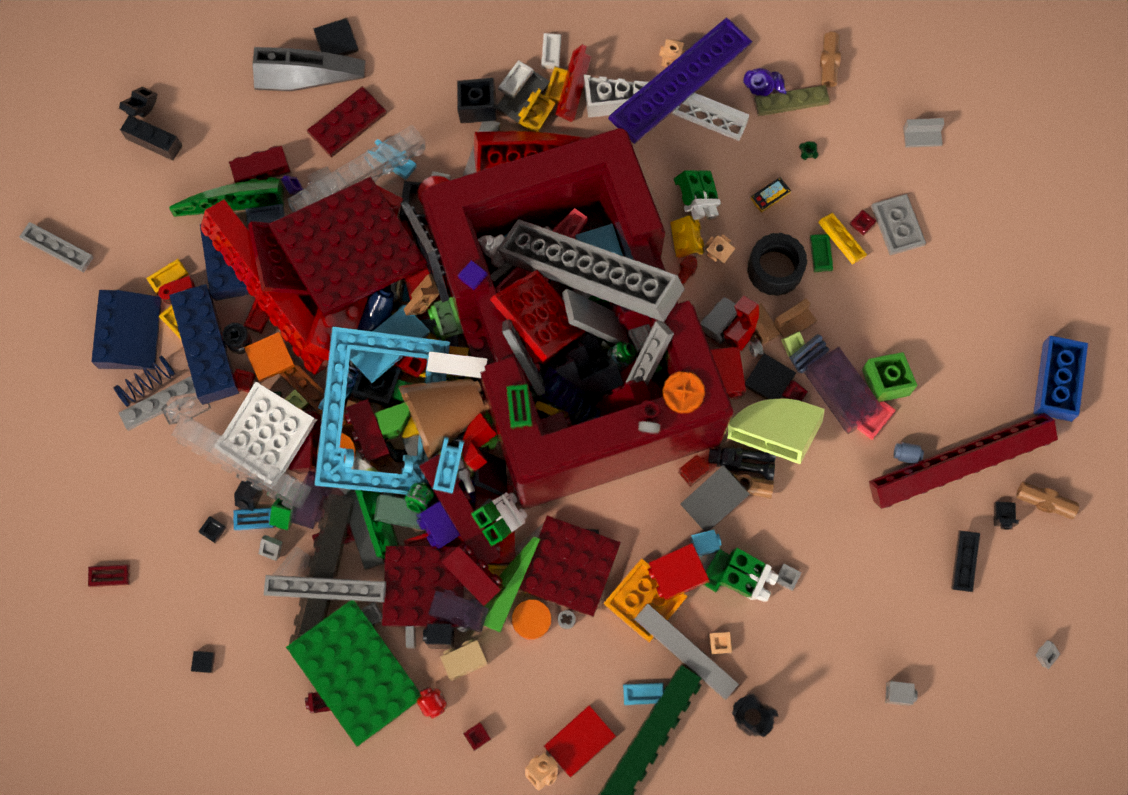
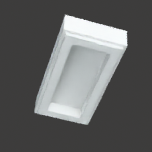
M544 33L541 68H559L561 34Z
M518 60L499 85L498 90L514 99L533 74V69Z

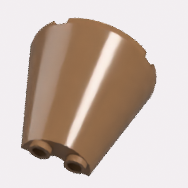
M472 378L399 386L403 400L408 406L422 440L421 443L428 460L442 450L445 437H449L447 444L449 445L466 431L471 421L479 413L485 416L486 411L489 410L487 401L485 399L482 400L479 392H482L479 382H474Z

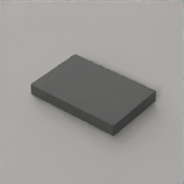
M723 465L680 505L706 532L718 524L747 498L750 493L728 468Z

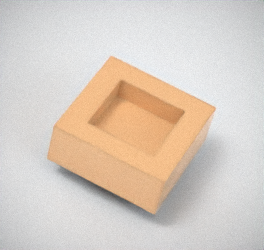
M730 632L709 634L711 655L732 653Z

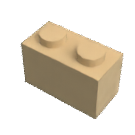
M471 639L462 643L463 647L457 650L450 648L443 652L444 655L440 658L451 681L488 665L478 641Z

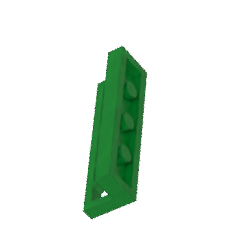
M355 490L376 556L385 559L386 546H399L393 524L373 521L377 498L383 494L382 492Z

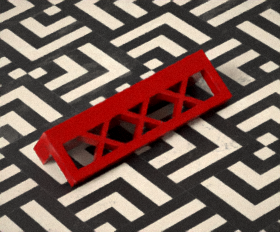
M583 44L572 52L555 114L570 122L575 119L584 86V75H587L591 56L585 54L587 46Z

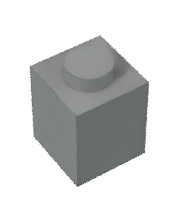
M895 681L886 683L885 703L905 706L914 705V702L917 700L915 684Z

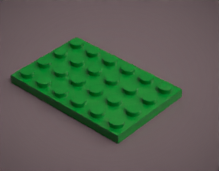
M354 600L347 602L286 647L356 747L417 703L418 697L421 696L420 691Z

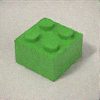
M904 352L868 359L862 368L875 403L910 396L918 386Z

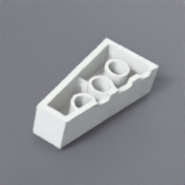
M584 75L588 118L612 114L649 82L637 80L629 82L619 78L618 80H610L607 77L599 76V78H592L591 75Z

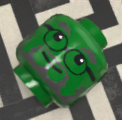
M425 482L412 484L405 496L406 506L417 513L427 509L434 499L431 486Z

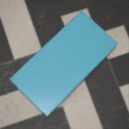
M623 684L624 705L656 704L658 698L663 694L664 684Z

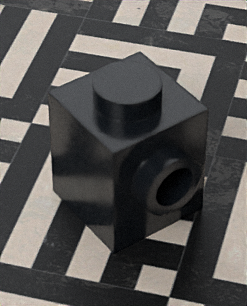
M243 477L234 493L235 506L254 511L262 496V482Z

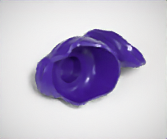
M757 68L748 70L744 75L743 82L747 88H750L753 95L767 96L773 89L783 94L787 92L784 86L783 75L779 72L774 71L771 73L767 69Z

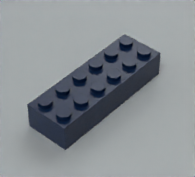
M207 284L169 295L195 392L200 403L204 405L240 394L227 347L222 338V329L214 301Z

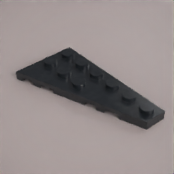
M408 201L402 202L401 207L405 220L414 236L417 247L420 248L421 254L427 262L428 272L432 274L442 302L448 301L449 297L443 280V276L446 274L442 264L440 265L439 259H441L439 251L435 248L434 242L430 238L428 231H426L423 222H421L415 207H411Z

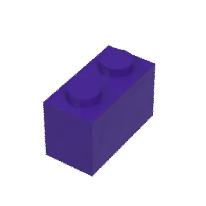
M440 501L435 502L427 509L416 514L418 517L416 520L417 524L422 530L425 529L429 535L427 540L432 547L441 548L460 536Z

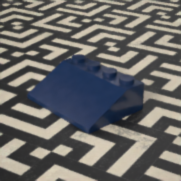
M99 290L91 362L98 369L143 370V367H145L147 370H155L151 362L156 363L162 299L158 296L128 291Z

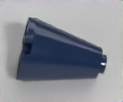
M384 287L370 296L366 302L357 330L373 332L392 316L394 293L390 288Z

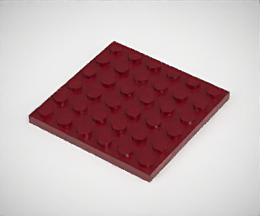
M371 177L268 224L269 229L324 317L427 267V262Z

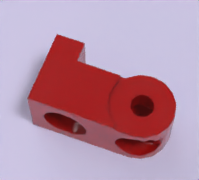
M190 276L169 282L159 288L158 295L166 304H171L169 295L194 288V281Z

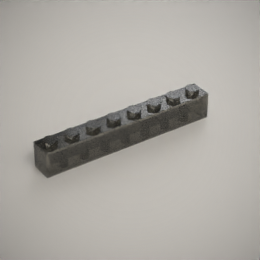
M330 493L328 498H325L323 504L324 516L320 518L318 524L320 533L319 537L316 536L313 548L316 549L314 556L310 557L308 566L311 569L306 577L337 578L355 504L352 498ZM300 598L299 606L301 609L300 613L295 617L294 626H296L295 633L291 634L289 644L327 618L331 599Z

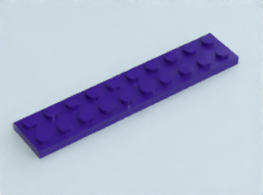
M726 17L610 114L608 119L617 128L626 130L631 142L636 144L750 46L752 41Z

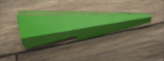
M534 536L500 574L499 577L502 579L504 587L485 606L477 601L466 613L467 617L481 625L501 632L540 538Z

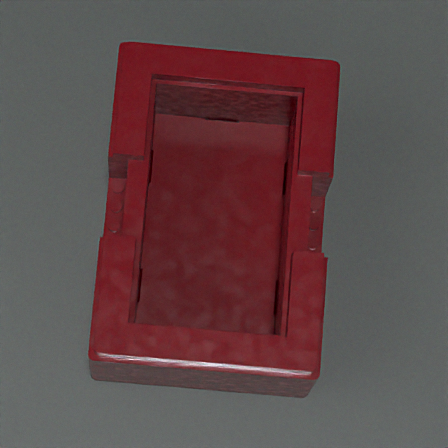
M617 128L428 187L421 193L430 238L433 240L435 248L439 251L441 257L439 262L442 264L446 274L444 276L449 295L452 296L463 331L462 334L466 346L469 348L470 357L488 359V365L484 366L485 371L480 372L481 378L478 379L484 399L489 406L488 411L521 508L529 509L721 444L734 410L694 305L690 303V300L681 303L676 302L664 321L674 335L659 362L663 369L658 382L664 387L666 380L672 374L683 371L695 374L701 379L705 389L702 404L696 410L690 413L673 411L667 406L663 397L651 400L662 405V410L659 411L658 415L659 421L657 424H660V431L658 433L638 430L639 422L652 423L651 420H641L639 418V413L642 412L643 408L642 404L578 425H575L573 421L574 426L545 435L540 421L543 418L537 413L536 402L533 401L528 387L532 426L511 428L507 386L527 384L522 366L502 333V323L506 321V318L490 300L497 294L495 288L498 286L491 279L490 275L498 268L492 266L488 260L489 257L482 252L478 239L484 235L497 237L502 234L504 236L512 229L518 219L542 228L553 226L551 228L553 230L575 208L588 217L580 233L586 232L585 228L591 221L602 223L603 226L613 224L624 257L666 271L661 259L665 229L626 130ZM470 261H473L487 272V276L475 290L458 278L459 273ZM650 317V324L630 330L628 340L636 349V358H638L655 322L659 320ZM523 389L520 390L523 421H527ZM513 390L511 393L514 421L518 422L516 391Z

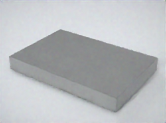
M907 194L871 205L890 256L926 245Z

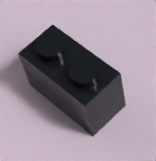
M427 624V629L423 630V641H425V644L430 649L454 648V627L452 624Z

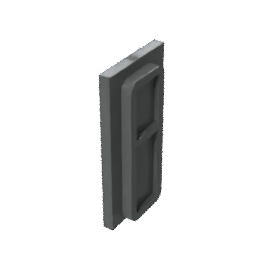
M533 71V74L515 98L512 99L505 95L498 103L497 110L514 121L519 122L521 117L518 115L523 106L528 107L530 102L527 100L531 93H536L538 89H541L542 94L550 81Z

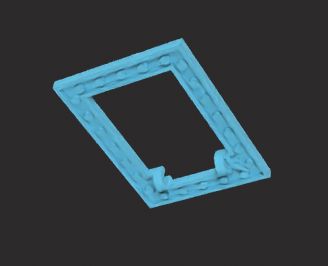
M332 327L315 486L406 495L414 483L425 482L429 484L419 468L421 464L428 461L420 435L417 456L403 455L402 461L405 464L404 468L401 469V474L351 469L354 462V449L340 448L350 351L359 350L427 359L428 365L429 351L449 354V341ZM426 366L425 383L446 381V374L428 372Z

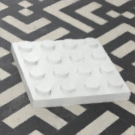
M255 382L215 448L276 487L317 419L260 383Z

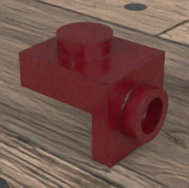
M318 692L308 693V697L305 698L306 710H309L311 714L331 711Z

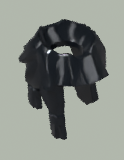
M748 694L734 703L732 711L737 727L748 736L765 737L774 728V716L778 717L777 710L766 704H761L755 694ZM753 708L759 711L761 719L757 725H751L745 721L747 710Z

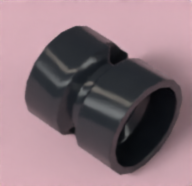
M231 323L222 332L225 344L235 354L246 353L244 347L252 344V338L242 324Z

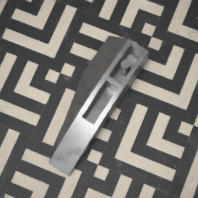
M254 47V89L296 91L363 79L366 62L357 58L319 51Z

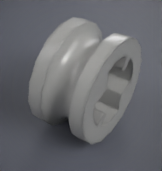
M758 338L754 342H748V347L753 357L764 353Z
M569 610L562 611L558 616L559 626L563 629L572 628L575 624L573 612ZM562 616H571L572 620H570V622L572 623L569 625L567 623H562Z

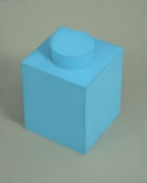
M715 530L691 535L690 538L699 557L719 551V546L722 545L720 536L715 533Z

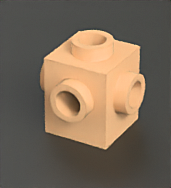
M666 39L665 46L661 45L659 56L662 57L661 66L668 67L686 52V50H683L684 43L675 39Z
M723 234L721 237L719 235H716L715 238L711 236L705 244L707 246V256L715 262L718 259L722 263L727 261L736 248L729 244L731 240ZM717 245H721L722 250L720 252L716 250Z
M543 753L541 756H535L526 767L525 776L539 791L545 785H551L557 779L558 764L554 758L548 757Z

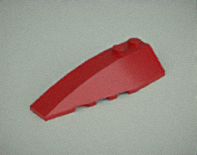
M529 131L474 132L476 172L579 141L585 139V137Z

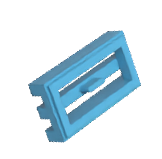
M257 508L254 511L247 509L233 510L235 531L274 528L269 523L238 525L241 522H270L271 508ZM269 513V516L238 518V515Z

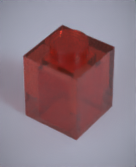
M697 454L679 468L678 474L692 487L708 474L710 470L708 467L709 463L704 457L700 458Z

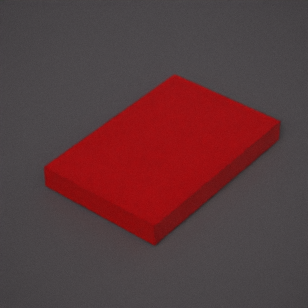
M589 705L543 747L571 778L612 741L616 735Z

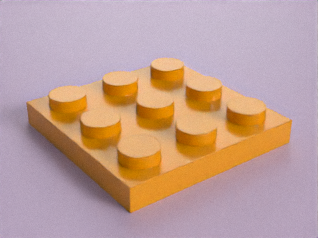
M641 558L603 605L650 643L654 637L634 618L646 604H649L668 621L688 596L681 594L668 601L664 597L660 598L655 588L659 585L656 579H651L647 570L650 568V565Z

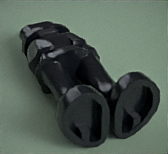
M734 446L724 447L722 450L721 447L718 449L710 448L708 463L717 464L716 467L725 465L729 471L758 473L763 475L765 479L773 481L776 455L741 447L735 448ZM742 458L764 461L767 464L742 462Z

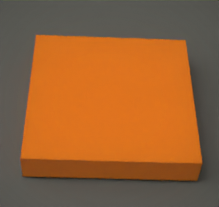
M280 332L244 347L259 382L295 367Z

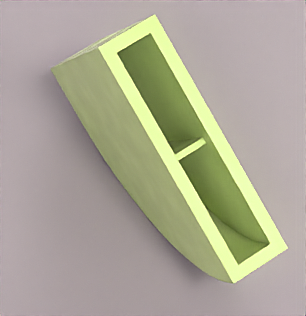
M768 399L756 402L742 409L728 425L727 438L801 464L823 422L825 409L793 399Z

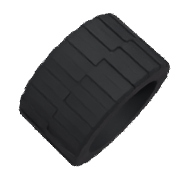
M770 233V235L763 236L762 239L756 242L747 264L749 279L754 287L767 295L780 296L793 291L799 285L807 266V253L803 245L789 234ZM769 252L782 253L792 261L794 271L786 277L771 276L761 267L760 258Z

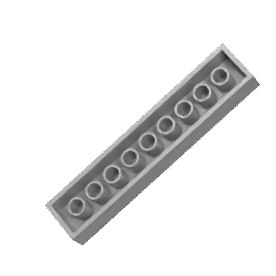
M519 219L498 248L506 263L530 272L538 270L543 277L662 322L665 321L684 291V287L677 275Z

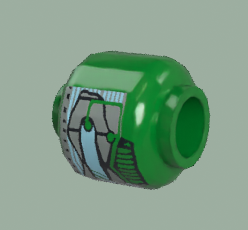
M621 341L608 349L607 356L617 364L618 369L621 371L636 360V349L631 343Z

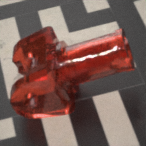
M693 255L687 256L679 264L680 271L677 276L683 286L689 276L694 277L698 267L697 259Z

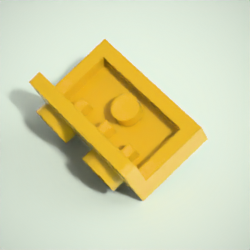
M538 89L536 93H531L527 100L530 102L528 107L523 106L518 115L521 117L518 123L532 132H539L555 105L554 101L541 94V89Z
M688 215L670 222L675 252L678 258L693 253L704 254V241L700 235L701 224L699 220H693V217Z

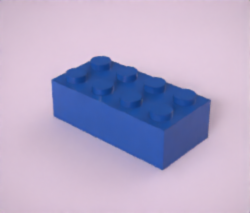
M1049 336L1043 342L1033 414L1040 415L1045 413L1051 418L1071 422L1079 416L1088 343Z

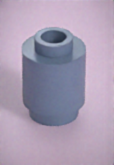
M901 442V444L896 443L893 457L898 459V461L914 464L922 461L924 450H921L920 445Z

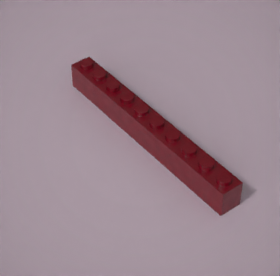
M1043 413L870 480L869 485L873 501L881 509L888 508L898 502L909 500L913 496L942 487L954 480H960L972 473H978L990 466H996L1003 461L1014 459L1018 455L1047 446L1058 440L1055 420Z

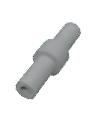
M460 458L457 474L463 480L467 492L471 493L475 491L470 479L471 474L469 469L465 467L462 458Z

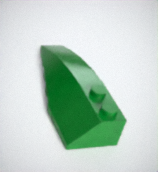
M270 177L267 180L251 179L247 182L224 185L188 197L169 206V210L174 217L204 214L206 209L224 199L233 211L283 204L284 206L283 184L280 178Z

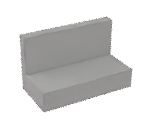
M944 118L907 120L903 127L905 147L942 146L941 130L944 126Z

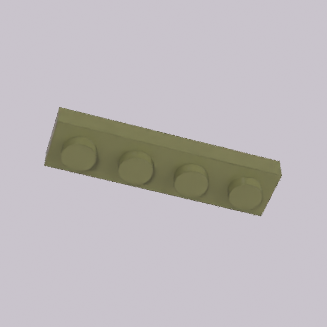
M826 85L787 91L786 94L775 93L767 96H757L754 100L758 116L828 105L830 102Z

